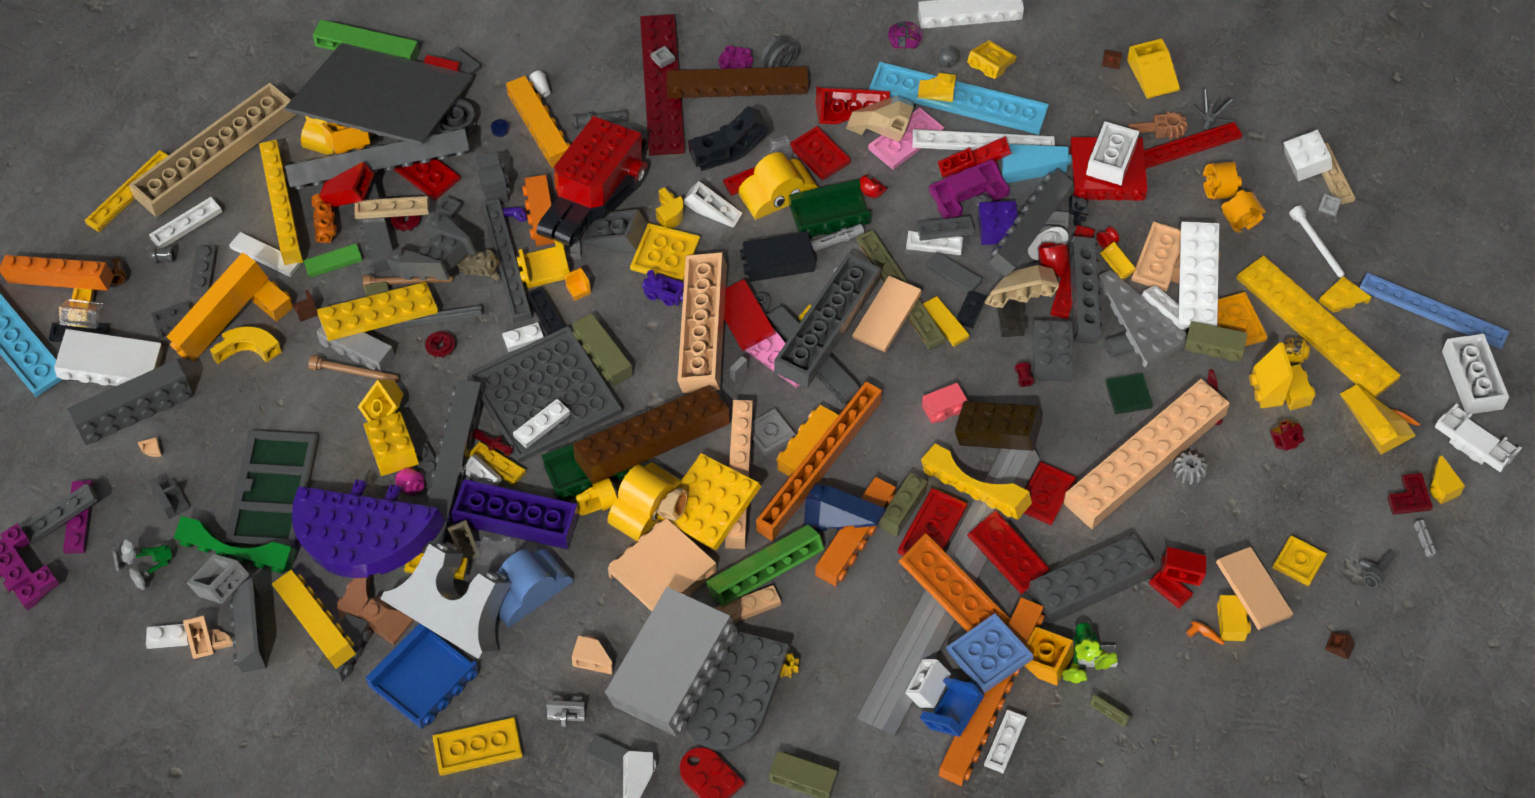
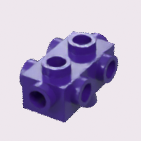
M653 270L647 272L648 278L644 279L642 288L648 299L653 301L656 299L662 300L667 306H673V304L678 306L680 302H683L684 283L677 279L665 277L662 274H656Z

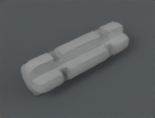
M1424 520L1416 521L1414 527L1419 532L1418 537L1422 547L1425 548V555L1427 557L1435 556L1437 550L1435 545H1432L1434 542L1429 529H1426V522Z

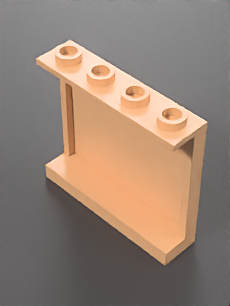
M666 518L662 522H658L648 534L641 536L638 543L633 547L627 548L619 559L613 560L608 567V572L611 579L615 577L646 607L653 611L666 587L689 597L717 572L716 562Z

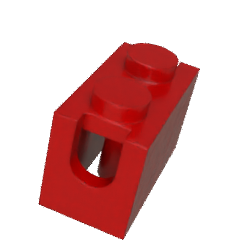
M1167 547L1166 556H1163L1161 560V577L1200 586L1206 575V555Z

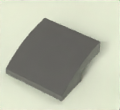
M188 301L151 313L162 346L171 343L166 336L190 311Z

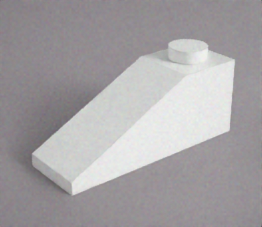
M700 181L689 190L683 200V203L696 213L730 227H734L742 215V212Z
M628 751L623 756V798L641 797L656 769V760L653 759V752Z

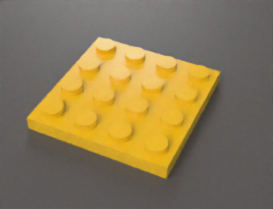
M701 453L681 480L682 484L679 486V488L687 492V502L683 514L676 521H669L681 532L717 551L762 486L755 480ZM660 515L658 516L659 520H665V518L661 517Z

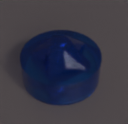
M503 119L493 121L491 124L492 134L497 137L507 135L509 132L507 121Z

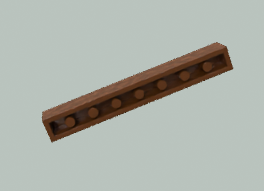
M806 66L666 71L668 99L807 94L809 85Z

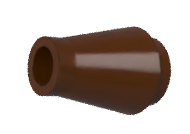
M120 258L112 259L110 270L114 277L111 283L113 285H121L127 278L123 261Z

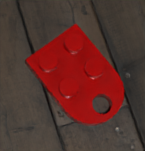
M692 749L681 759L680 776L698 798H731L745 786V782L710 749ZM695 757L700 762L695 766H691L688 764L690 758Z

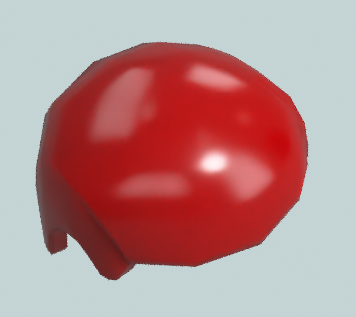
M867 174L862 176L859 180L861 184L860 189L865 196L877 199L887 191V188L875 178L869 179Z

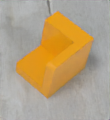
M582 268L565 275L566 288L574 301L591 294L590 281Z

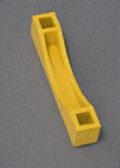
M934 444L921 459L923 470L927 475L938 478L944 484L954 486L959 492L969 494L973 499L986 503L992 509L996 508L1002 511L1007 517H1013L1018 520L1032 504L1029 491L1014 483L989 484L969 477L956 465L951 452L937 444Z

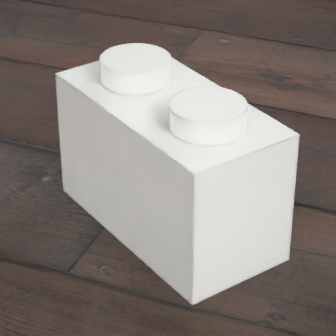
M922 659L905 693L920 708H934L946 686L943 680L944 678H950L951 673L937 659Z

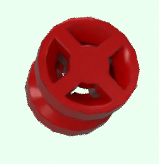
M1108 227L1105 229V232H1099L1096 235L1097 241L1103 249L1113 242L1116 244L1119 242L1118 233L1112 227Z

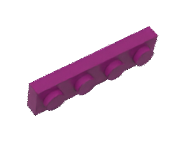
M72 481L71 493L86 483L93 489L94 484L92 481ZM91 506L67 521L63 546L65 554L85 553Z

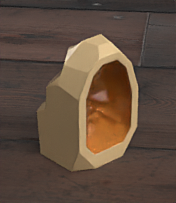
M675 488L661 500L657 513L668 520L676 521L679 519L686 507L687 492L682 488Z

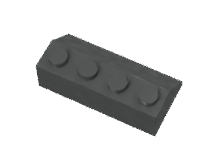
M253 578L241 584L232 593L233 599L229 600L230 610L234 612V617L231 618V626L235 630V635L232 636V643L237 652L233 654L235 666H239L241 673L266 669L261 600Z

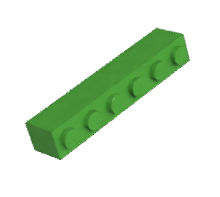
M320 20L313 33L315 46L335 50L341 43H346L415 61L420 53L418 41L338 24L332 21Z
M806 525L706 581L711 597L723 607L824 550L820 535L809 525Z

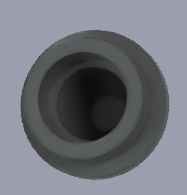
M980 195L975 199V205L978 208L979 203L993 202L994 199L990 198V195Z

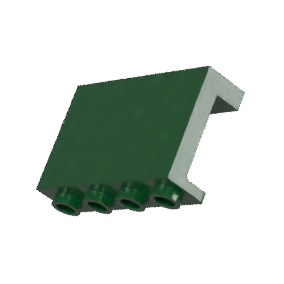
M859 179L790 194L789 208L798 233L808 231L810 239L815 236L841 231L842 228L848 229L858 224L862 226L871 224V212L867 210L860 192L861 184Z
M573 444L541 455L544 469L558 500H571L578 494L593 487L592 482L575 461ZM631 468L608 478L613 482L623 481Z

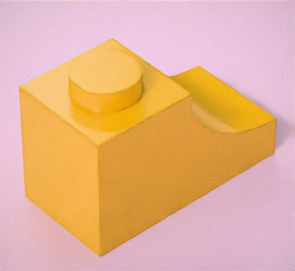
M938 73V76L933 79L920 80L918 98L953 102L956 75Z

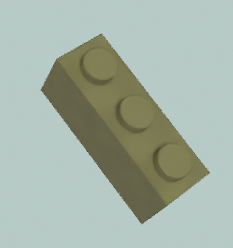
M1191 321L1185 350L1192 353L1206 354L1211 357H1220L1229 361L1241 362L1248 333Z
M912 473L908 475L886 508V512L881 518L880 529L898 537L926 494V480Z
M777 751L769 772V782L817 798H830L837 781L838 771L829 765L821 766L815 764L814 761L807 758H797L790 752L782 753Z

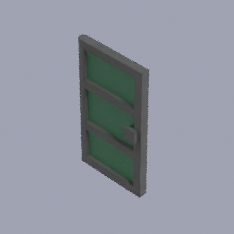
M249 430L224 541L226 545L255 548L276 542L296 549L298 539L292 523L293 501L299 486H309L318 435Z

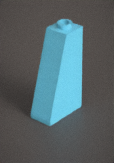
M1009 144L1012 154L1002 158V178L1006 183L1043 177L1049 172L1053 173L1057 168L1064 173L1067 171V166L1071 165V154H1068V147Z

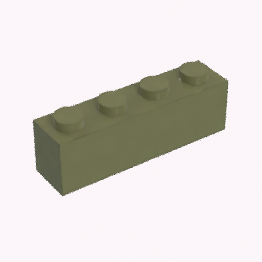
M592 313L572 323L573 335L582 344L585 353L591 356L594 366L600 368L602 376L606 381H610L615 386L633 376L632 365Z

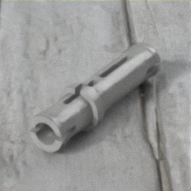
M858 224L848 229L842 228L839 232L810 241L813 253L844 241L847 243L850 239L864 234L863 226Z

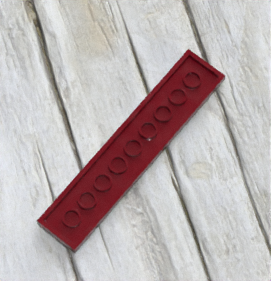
M674 14L640 16L649 156L685 154L681 98L668 99L666 89V71L678 70ZM666 46L675 56V61L660 68L651 58V53Z

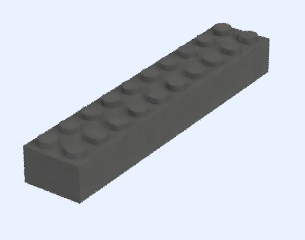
M464 126L431 133L423 145L396 140L367 146L362 149L348 150V152L341 154L333 153L289 162L285 165L290 187L295 186V189L305 188L309 183H313V186L324 184L325 180L332 179L361 162H365L374 173H377L378 169L381 168L388 171L396 169V165L400 164L403 167L413 165L415 161H420V163L430 162L431 158L438 157V160L449 158V154L456 153V156L465 155L470 150Z

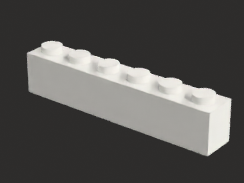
M932 0L918 2V18L921 29L1022 20L1024 11L1022 0Z

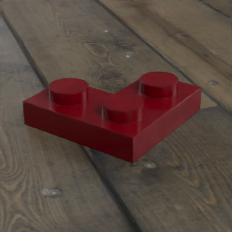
M1422 473L1403 475L1401 480L1405 492L1388 495L1387 499L1392 515L1431 511L1433 508Z

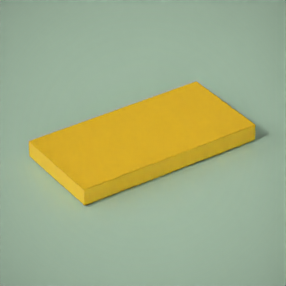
M515 717L432 735L440 776L523 757Z

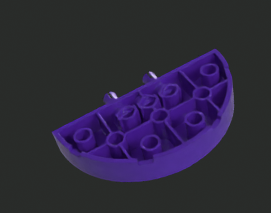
M358 479L355 480L349 494L299 486L292 507L294 532L309 556L326 571L348 578H367L376 573L382 575L410 562L423 551L422 548L429 541L432 542L441 530L445 519L436 507L397 502L396 500L401 492V488L396 485L389 486L384 499L362 496L367 483Z

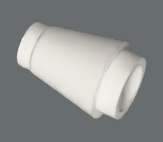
M540 70L533 72L529 78L534 88L541 97L549 96L551 91L545 73H542Z

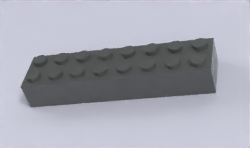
M847 253L775 358L774 373L808 388L879 283L881 268Z

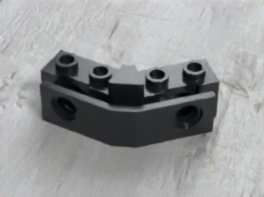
M747 106L728 126L723 125L720 127V131L688 140L689 153L695 166H699L701 171L737 161L746 156L770 131L760 110Z

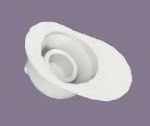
M1044 226L1028 248V254L1034 260H1039L1037 248L1040 244L1049 242L1055 244L1067 243L1068 233L1062 227Z

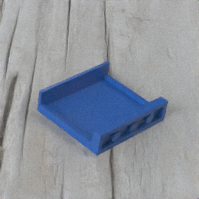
M419 623L365 678L372 690L419 728L423 729L426 725H430L440 710L446 709L450 700L454 696H458L469 681L476 678L479 670L476 661L471 663L429 628Z

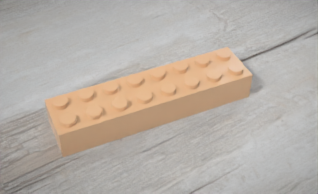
M722 252L686 256L677 380L683 393H691L708 385L714 391L720 390L727 264Z

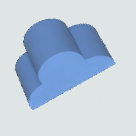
M527 549L520 550L511 555L498 571L507 576L506 580L512 584L502 601L497 615L510 628L570 585L573 579L547 550H539L533 554Z

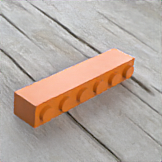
M5 255L0 265V273L7 283L108 291L114 277L106 262Z
M875 477L861 499L886 509L895 496L896 487ZM844 526L843 529L839 530L817 563L815 576L834 586H837L839 581L843 582L848 573L847 569L855 564L858 558L857 554L860 550L863 551L865 549L868 537L875 534L877 526L860 528Z

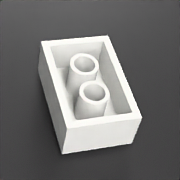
M1104 122L1090 157L1086 175L1122 185L1137 145L1139 131Z

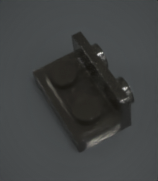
M1010 301L1006 302L1003 308L997 307L1001 337L1024 336L1025 328H1028V319L1024 317L1025 302Z

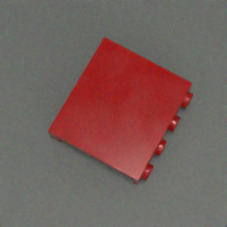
M1071 137L1069 154H1071L1074 196L1099 201H1140L1146 199L1148 189L1143 138H1138L1122 185L1086 175L1088 163L1098 137Z

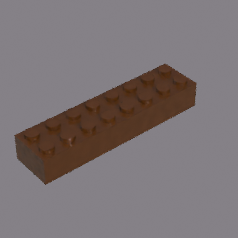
M708 385L573 443L574 458L592 484L729 425V408L713 388Z

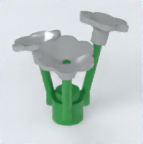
M125 539L121 546L122 554H118L115 547H112L116 572L119 571L120 562L133 564V560L138 557L151 555L153 561L159 563L149 570H144L140 573L133 568L129 569L131 579L137 588L141 590L146 589L144 579L148 578L149 574L157 569L167 566V561L172 559L171 550L168 545L139 548L134 547V543L129 539Z

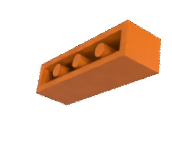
M546 175L524 178L525 185L522 186L523 195L528 197V200H525L526 211L530 210V214H527L528 224L533 226V228L529 229L531 240L535 239L536 246L554 244V240L540 236L536 232L539 221L551 207Z

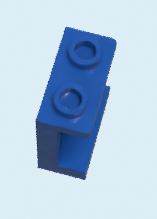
M944 678L943 682L948 687L946 693L933 713L923 711L920 719L930 730L960 737L984 695L980 692L979 686L974 682L969 681L967 683L957 678Z

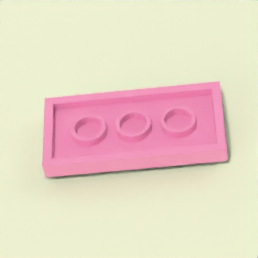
M919 107L911 113L905 133L899 142L881 135L868 145V149L894 170L922 149L912 148L913 129L944 131L945 128Z

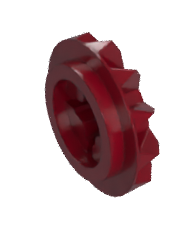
M420 215L408 216L409 220L405 223L403 220L407 216L391 217V223L396 230L400 229L402 232L405 230L411 231L412 228H417L420 222Z
M435 332L426 339L425 349L435 359L437 357L444 358L445 355H451L452 350H455V340L447 332ZM443 341L444 346H441L440 349H438L437 345H440V343H442Z

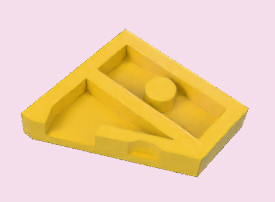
M1343 276L1320 297L1319 303L1335 313L1342 311L1344 308L1355 307L1358 303L1365 302L1367 304L1371 301L1372 297Z

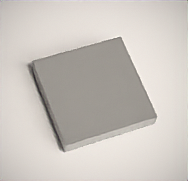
M776 408L752 421L751 440L764 456L786 445L792 437L795 438L796 436L795 432Z

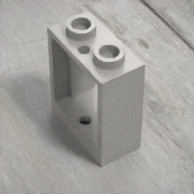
M214 554L187 584L199 597L222 604L249 576V573L238 561Z

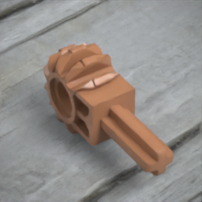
M1174 110L1172 113L1167 111L1165 114L1154 115L1153 122L1128 124V128L1139 131V133L1154 132L1155 138L1169 137V140L1172 138L1178 140L1179 137L1185 135L1188 125L1186 117H1182V113L1176 114Z

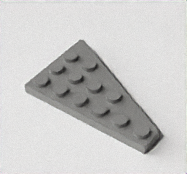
M1110 269L1098 276L1102 292L1105 296L1109 297L1111 301L1110 306L1118 317L1120 325H1124L1127 330L1126 336L1131 345H1133L1136 354H1140L1144 367L1157 362L1186 345L1188 336L1186 332L1173 324L1171 319L1160 313L1155 306L1147 302L1142 295L1123 281L1115 272Z

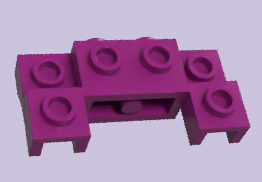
M993 159L929 185V193L937 203V210L943 219L962 216V207L959 203L987 192L990 198L994 199L993 202L1009 196L1010 188L1002 178Z
M18 523L0 534L2 537L0 539V578L4 577L6 581L3 584L9 592L14 591L28 611L46 593L58 586L59 582L47 565L34 573L28 568L17 551L29 544L30 540Z

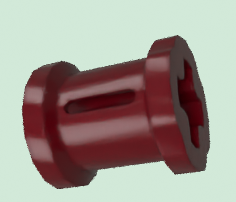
M1028 362L1018 363L1014 367L1019 378L1018 385L1020 387L1033 385L1035 381L1030 371L1031 364Z

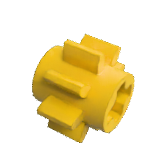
M793 653L787 655L780 675L781 678L783 676L792 678L794 672H799V667L797 666L799 665V659H794Z

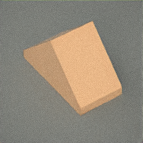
M202 615L183 620L193 659L214 654L209 631L210 627L205 616Z

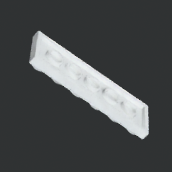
M1181 222L1178 327H1190L1191 321L1217 327L1219 223Z

